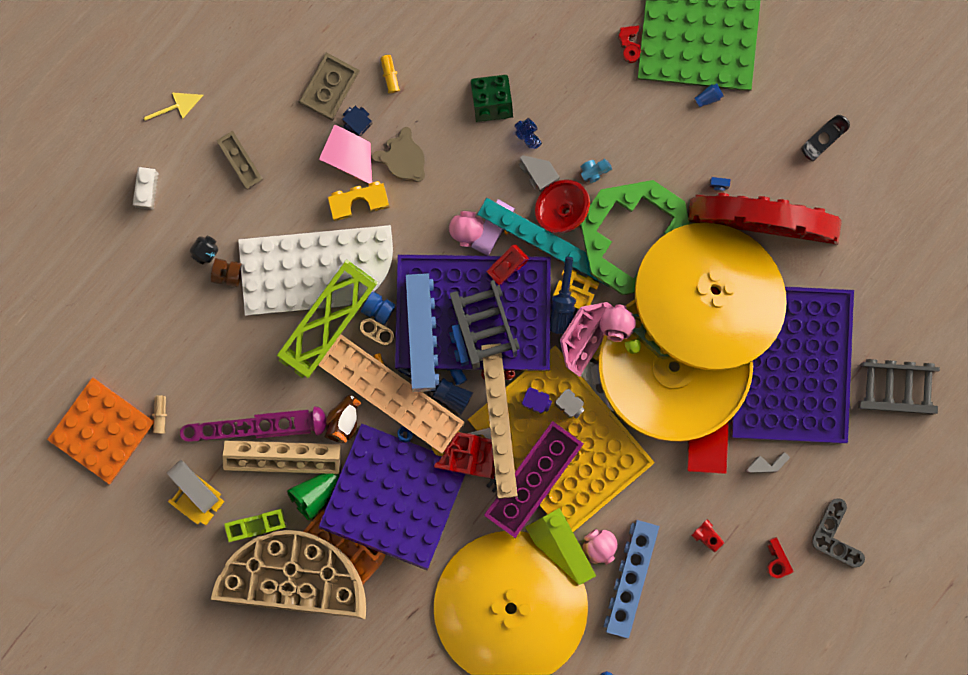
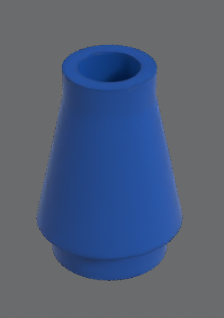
M716 83L707 87L695 97V100L699 107L721 101L720 98L724 97Z

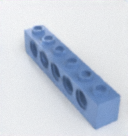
M640 520L631 523L629 534H632L630 542H626L624 553H627L625 561L621 560L619 571L622 572L621 577L615 581L613 590H616L615 598L611 597L608 607L612 610L610 617L606 616L603 625L607 633L625 638L630 636L660 526ZM640 535L646 538V544L642 547L636 544V538ZM634 554H638L641 557V562L638 565H633L630 561L631 556ZM628 573H633L636 576V581L633 584H628L625 580ZM625 591L631 595V599L627 603L622 602L620 599V595ZM619 610H623L626 614L623 621H617L615 618V614Z

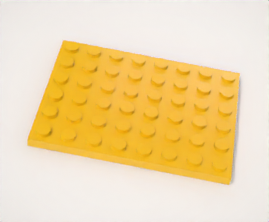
M556 345L550 349V371H524L505 387L515 472L552 421L584 443L540 504L546 514L560 508L573 532L655 463L584 378L577 376L566 368L564 356ZM531 387L538 390V393L544 392L549 395V400L552 403L548 412L544 411L542 414L534 412L533 409L529 410L522 407V402L528 388ZM566 389H570L575 394V397L580 398L584 402L582 407L585 410L577 419L574 416L572 418L567 417L563 413L564 410L561 411L555 406V401ZM488 403L467 419L476 431L490 428Z

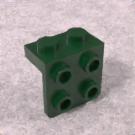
M508 75L471 79L476 122L514 118Z

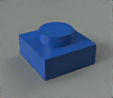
M711 177L709 187H714V191L724 192L725 189H729L731 179Z

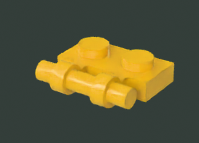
M572 270L569 291L571 296L576 299L575 308L580 309V307L591 305L595 294L588 292L589 287L597 290L599 282L594 281L592 277H584L577 274V271ZM559 280L553 296L559 294V291L562 289V281ZM573 281L584 284L583 289L573 286Z

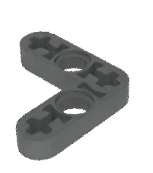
M833 499L812 538V545L817 550L849 566L860 567L865 561L864 554L833 538L847 509V504L843 499ZM840 502V506L843 509L842 511H837L836 516H839L837 520L834 516L828 515L830 511L833 514L835 510L833 504ZM827 519H832L835 523L834 528L831 530H827L824 526V522ZM823 536L824 541L829 544L830 540L833 541V543L830 545L829 552L826 551V549L828 548L827 546H818V542L816 541L817 538H821ZM838 544L844 549L840 556L835 555L833 552L834 546ZM848 549L851 550L849 552V554L856 555L857 553L859 554L858 558L861 559L860 562H855V564H853L852 558L846 557V560L843 559L846 556Z

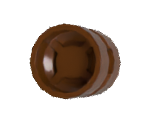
M215 258L211 272V282L217 284L226 282L227 286L238 287L242 263L233 261L227 263L226 260ZM224 269L227 270L226 276L223 275Z

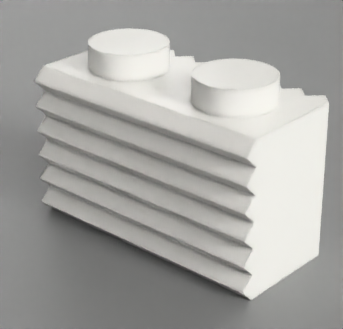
M142 167L137 169L133 206L136 208L154 209L153 205H155L154 201H156L154 199L156 197L155 190H157L156 186H158L156 184L158 182L157 175H159L155 169Z

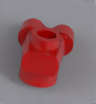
M707 519L691 536L696 541L700 540L715 553L724 544V541L712 528L713 524ZM715 537L717 540L714 545L710 543V538Z

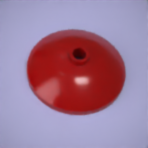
M559 180L552 183L541 192L537 199L535 215L538 223L548 232L563 234L574 230L585 220L589 212L590 198L588 192L580 183L573 180Z

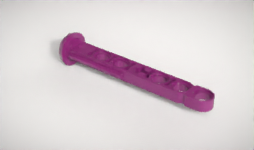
M314 406L313 411L310 413L309 410L256 414L254 418L206 422L201 425L200 423L187 424L180 429V436L185 441L256 435V438L311 434V430L315 431L316 436H319L325 431L327 426L326 415L317 406ZM291 417H295V418H294V426H295L296 429H292V428H293V421H292V418H291ZM283 418L289 421V427L285 430L279 427V421ZM263 420H267L270 423L268 431L260 429V423ZM235 422H237V426H244V422H247L251 429H248V433H245V430H237L239 434H235ZM224 424L232 426V432L229 435L222 432ZM207 425L213 428V434L209 437L203 433V429ZM187 427H191L194 430L192 438H187L184 435V430Z

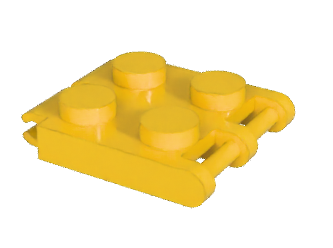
M199 477V479L219 499V501L210 508L217 512L219 508L222 506V504L225 502L223 499L220 498L222 494ZM178 487V492L168 502L197 525L201 522L206 526L214 514L209 510L203 513L185 493L175 502L182 493L181 488Z

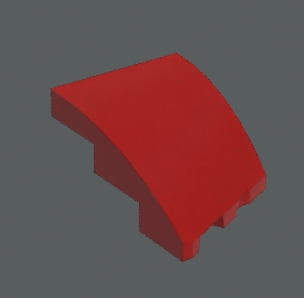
M728 422L707 436L688 441L687 471L727 473Z
M457 432L451 444L444 450L445 453L442 458L434 464V468L494 479L495 467L492 439Z

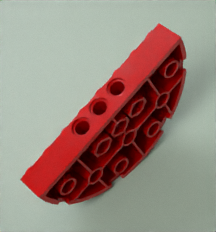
M718 193L716 196L697 194L690 199L688 221L693 223H716L738 230L835 245L839 244L842 224L839 216L826 213L823 208L814 207V209H811L804 205L789 204L788 200L778 199L776 202L770 201V198L765 196H758V199L746 196L732 197L727 193Z

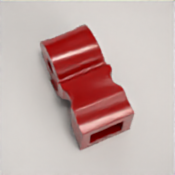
M639 25L621 27L618 39L621 47L625 48L623 58L628 63H635L640 56L641 49L640 45L630 42L629 37L636 36L639 31Z

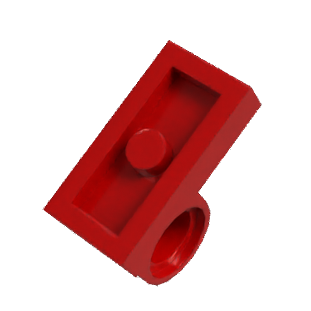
M512 245L486 272L498 285H502L515 271L522 268L529 261V258L517 245Z
M777 537L768 540L769 545H767V548L772 556H776V559L770 561L767 565L766 570L769 576L772 578H782L793 573L794 571ZM774 564L781 566V572L777 575L772 572Z

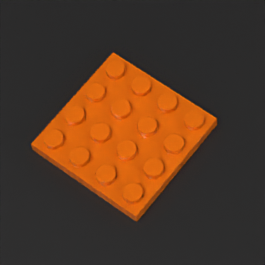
M92 377L47 440L102 480L111 484L152 428L154 421Z

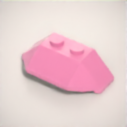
M608 302L580 307L560 339L566 368L579 377L603 340L604 334L600 328L602 314L609 308H615Z

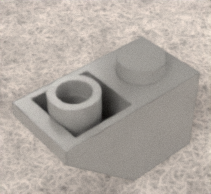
M524 155L520 157L521 163H519V166L524 173L528 172L531 177L529 182L534 189L538 188L541 192L560 179L550 161Z

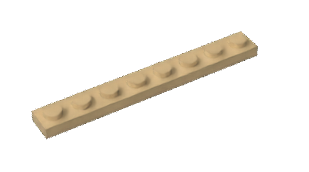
M501 343L481 345L482 350H485L491 347L501 345ZM502 353L483 358L497 494L498 499L517 497Z

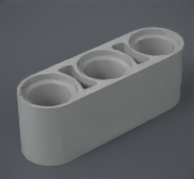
M182 460L177 462L167 472L169 477L203 513H206L219 501L212 491Z

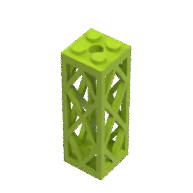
M346 259L277 354L279 357L278 361L287 367L290 365L295 368L294 372L300 377L304 378L306 376L309 378L375 288L378 281ZM344 271L352 276L336 283ZM359 282H361L367 289L358 300ZM354 283L352 305L331 313L332 291ZM326 297L325 316L307 323ZM348 314L329 340L330 321ZM324 324L323 345L302 353L303 332ZM297 337L296 352H294L289 346ZM318 355L312 364L306 360Z

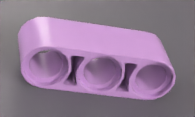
M499 199L496 202L512 212L515 210V208ZM486 220L483 224L481 237L475 240L471 247L489 256L503 229Z

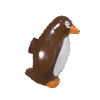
M347 395L329 412L326 418L328 429L324 436L325 438L338 443H346L347 440L354 436L357 429V407L361 404L357 397Z

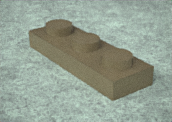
M233 131L217 140L247 190L263 180Z

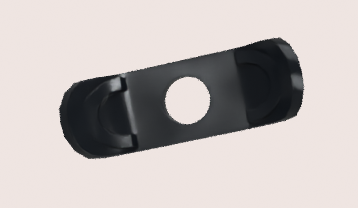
M836 115L804 143L801 149L805 157L814 162L850 128L848 119L843 115ZM821 133H827L829 136V141L826 144H822L819 141Z

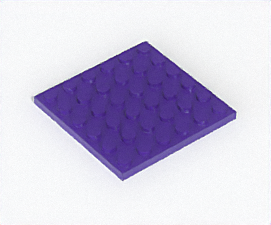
M361 423L319 528L428 570L465 474L434 468V464L439 462L442 456H438L433 451L411 442H401L398 437Z

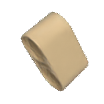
M370 318L361 322L360 330L366 337L382 346H389L394 342V334L389 328ZM366 323L374 325V330L371 333L364 331ZM382 333H390L391 339L388 342H382L380 340Z

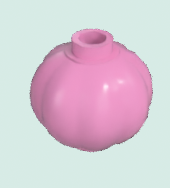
M461 211L460 215L454 216L451 220L449 232L454 240L460 242V246L471 247V244L481 237L484 222L480 217H476V212Z
M615 305V308H609L602 314L600 328L603 334L607 335V338L611 341L621 342L623 339L629 338L635 330V316L626 310L627 307L624 305Z
M595 529L584 537L586 541L582 545V550L589 562L594 564L605 563L607 565L615 559L613 555L617 550L618 543L613 533L607 530L598 532Z

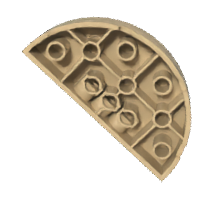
M275 531L259 536L243 545L226 562L225 568L215 582L211 600L220 603L358 619L366 618L365 592L361 578L352 562L331 543L301 531Z

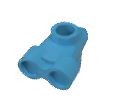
M606 159L601 160L597 164L594 160H590L580 166L583 171L581 175L584 181H590V183L598 181L601 178L600 175L612 170L610 163Z

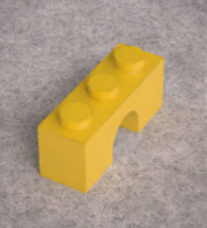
M377 181L369 183V187L361 189V186L350 188V192L336 191L331 193L332 196L328 197L333 220L338 221L353 217L351 211L352 204L360 199L368 202L371 212L390 208L384 183L380 184Z

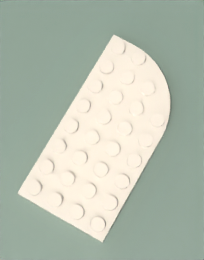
M391 225L238 239L240 263H242L241 275L245 316L310 310L346 259L378 281L372 290L375 292L383 283L391 267L393 256ZM344 271L336 283L352 276ZM359 282L358 300L367 289L361 282ZM354 283L332 291L331 308L352 305ZM326 297L317 309L326 308Z

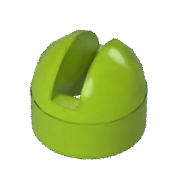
M639 339L624 343L630 354L638 353L641 349Z

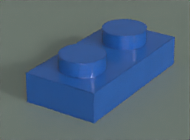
M460 325L452 326V332H449L451 342L456 343L457 350L454 351L456 362L460 361L461 366L469 365Z

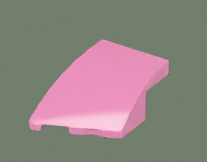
M334 125L319 160L363 182L372 183L370 142Z

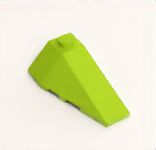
M560 508L525 527L534 544L578 585L596 577Z

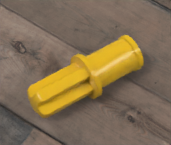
M384 55L380 59L388 93L399 92L400 89L396 78L397 71L394 69L391 55Z

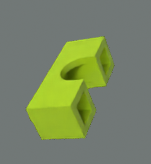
M282 509L224 523L229 542L287 528Z

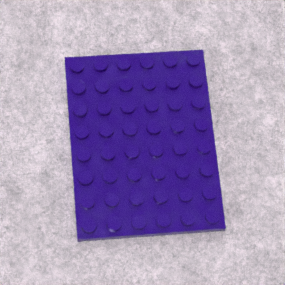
M398 255L395 369H411L406 275L429 273V279H433L434 291H430V298H434L435 309L431 310V316L436 319V328H432V334L437 337V347H433L434 355H438V366H434V369L484 370L483 360L480 361V368L477 369L472 368L469 356V365L461 366L460 361L456 362L454 351L457 350L456 343L451 342L449 332H452V326L458 325V321L450 299V293L457 291L459 297L463 296L464 298L491 290L490 281L494 279L486 271L501 256ZM528 256L529 261L500 285L503 295L500 297L512 337L513 339L517 338L520 348L517 350L516 357H513L511 350L502 352L504 371H550L551 257ZM491 297L465 305L466 307L463 308L464 314L472 315L495 308L497 304L495 298ZM499 314L472 322L468 327L470 332L474 331V333L503 325ZM506 332L477 340L474 346L476 350L479 349L481 351V345L505 344L509 341Z
M785 287L786 313L784 322L771 346L762 355L753 360V374L749 392L742 406L733 416L732 438L848 443L854 290Z

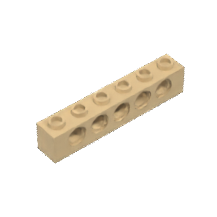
M225 441L223 470L339 474L340 444Z

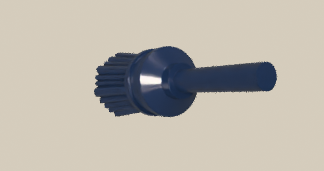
M572 257L565 258L562 289L558 295L552 297L550 331L556 334L565 333L573 320V312L575 311L576 299L571 296L569 291L573 264Z
M411 369L398 370L411 378ZM445 378L441 379L439 385H435L436 391H431L432 399L439 401L441 404L445 403L462 415L474 392L455 386Z

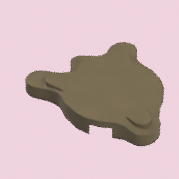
M404 127L398 138H392L387 141L388 151H375L372 157L374 161L387 165L390 172L396 177L413 179L419 182L425 177L424 154L421 148L413 141L411 129Z

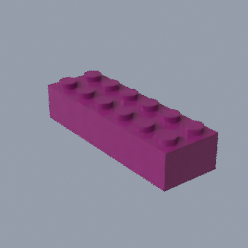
M552 421L515 472L517 497L498 499L497 496L484 516L516 538L584 443Z

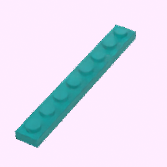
M485 198L477 213L478 216L564 263L566 257H572L573 268L604 284L590 274L588 257L585 251L498 203Z

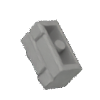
M566 389L555 401V406L561 411L564 410L563 413L569 418L574 416L577 419L585 410L582 407L584 402L580 398L575 397V394L570 389Z

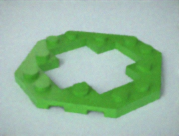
M654 180L601 189L591 203L585 220L580 224L590 274L622 296L635 293L637 274L632 278L602 258L612 241L597 232V229L615 202L632 212L641 197L673 218L663 234L690 224L685 201Z

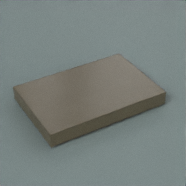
M326 52L299 103L333 121L360 70Z

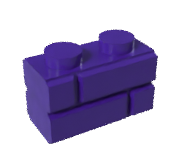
M530 387L527 389L522 407L529 410L533 409L534 412L542 414L544 411L548 412L552 401L549 400L548 394L544 392L538 393V390Z

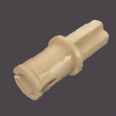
M157 395L154 398V414H152L154 416L153 433L165 434V416L167 414H165L166 397L163 395Z

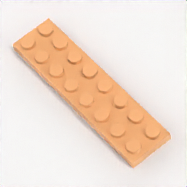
M341 334L318 364V366L442 454L465 423L423 392H412V384Z

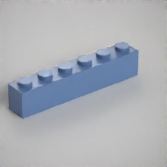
M429 273L406 275L412 392L436 391L435 385H439V374H435L434 366H438V355H434L433 347H437V337L432 334V328H436V319L431 316V310L435 309L434 298H430V291H434L433 279H429Z

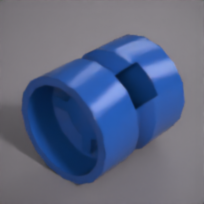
M372 291L364 303L361 313L368 317L374 316L375 321L384 326L394 311L396 304L388 299L383 301L381 295Z

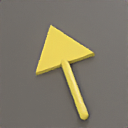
M172 93L176 102L175 105L144 117V120L146 121L175 108L179 109L183 119L204 95Z

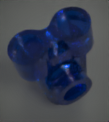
M527 118L525 121H519L514 125L517 129L515 131L516 136L520 140H524L529 149H537L542 145V141L534 134L538 127L530 118Z

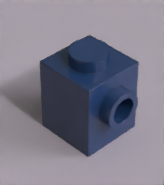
M355 105L353 108L349 107L343 113L344 118L342 120L345 123L343 127L351 133L354 132L359 137L373 124L372 120L368 118L369 113L363 107L358 108Z

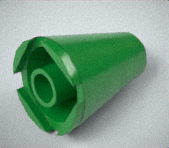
M333 473L320 474L287 490V495L292 503L295 502L297 510L302 516L311 521L331 498L340 476Z

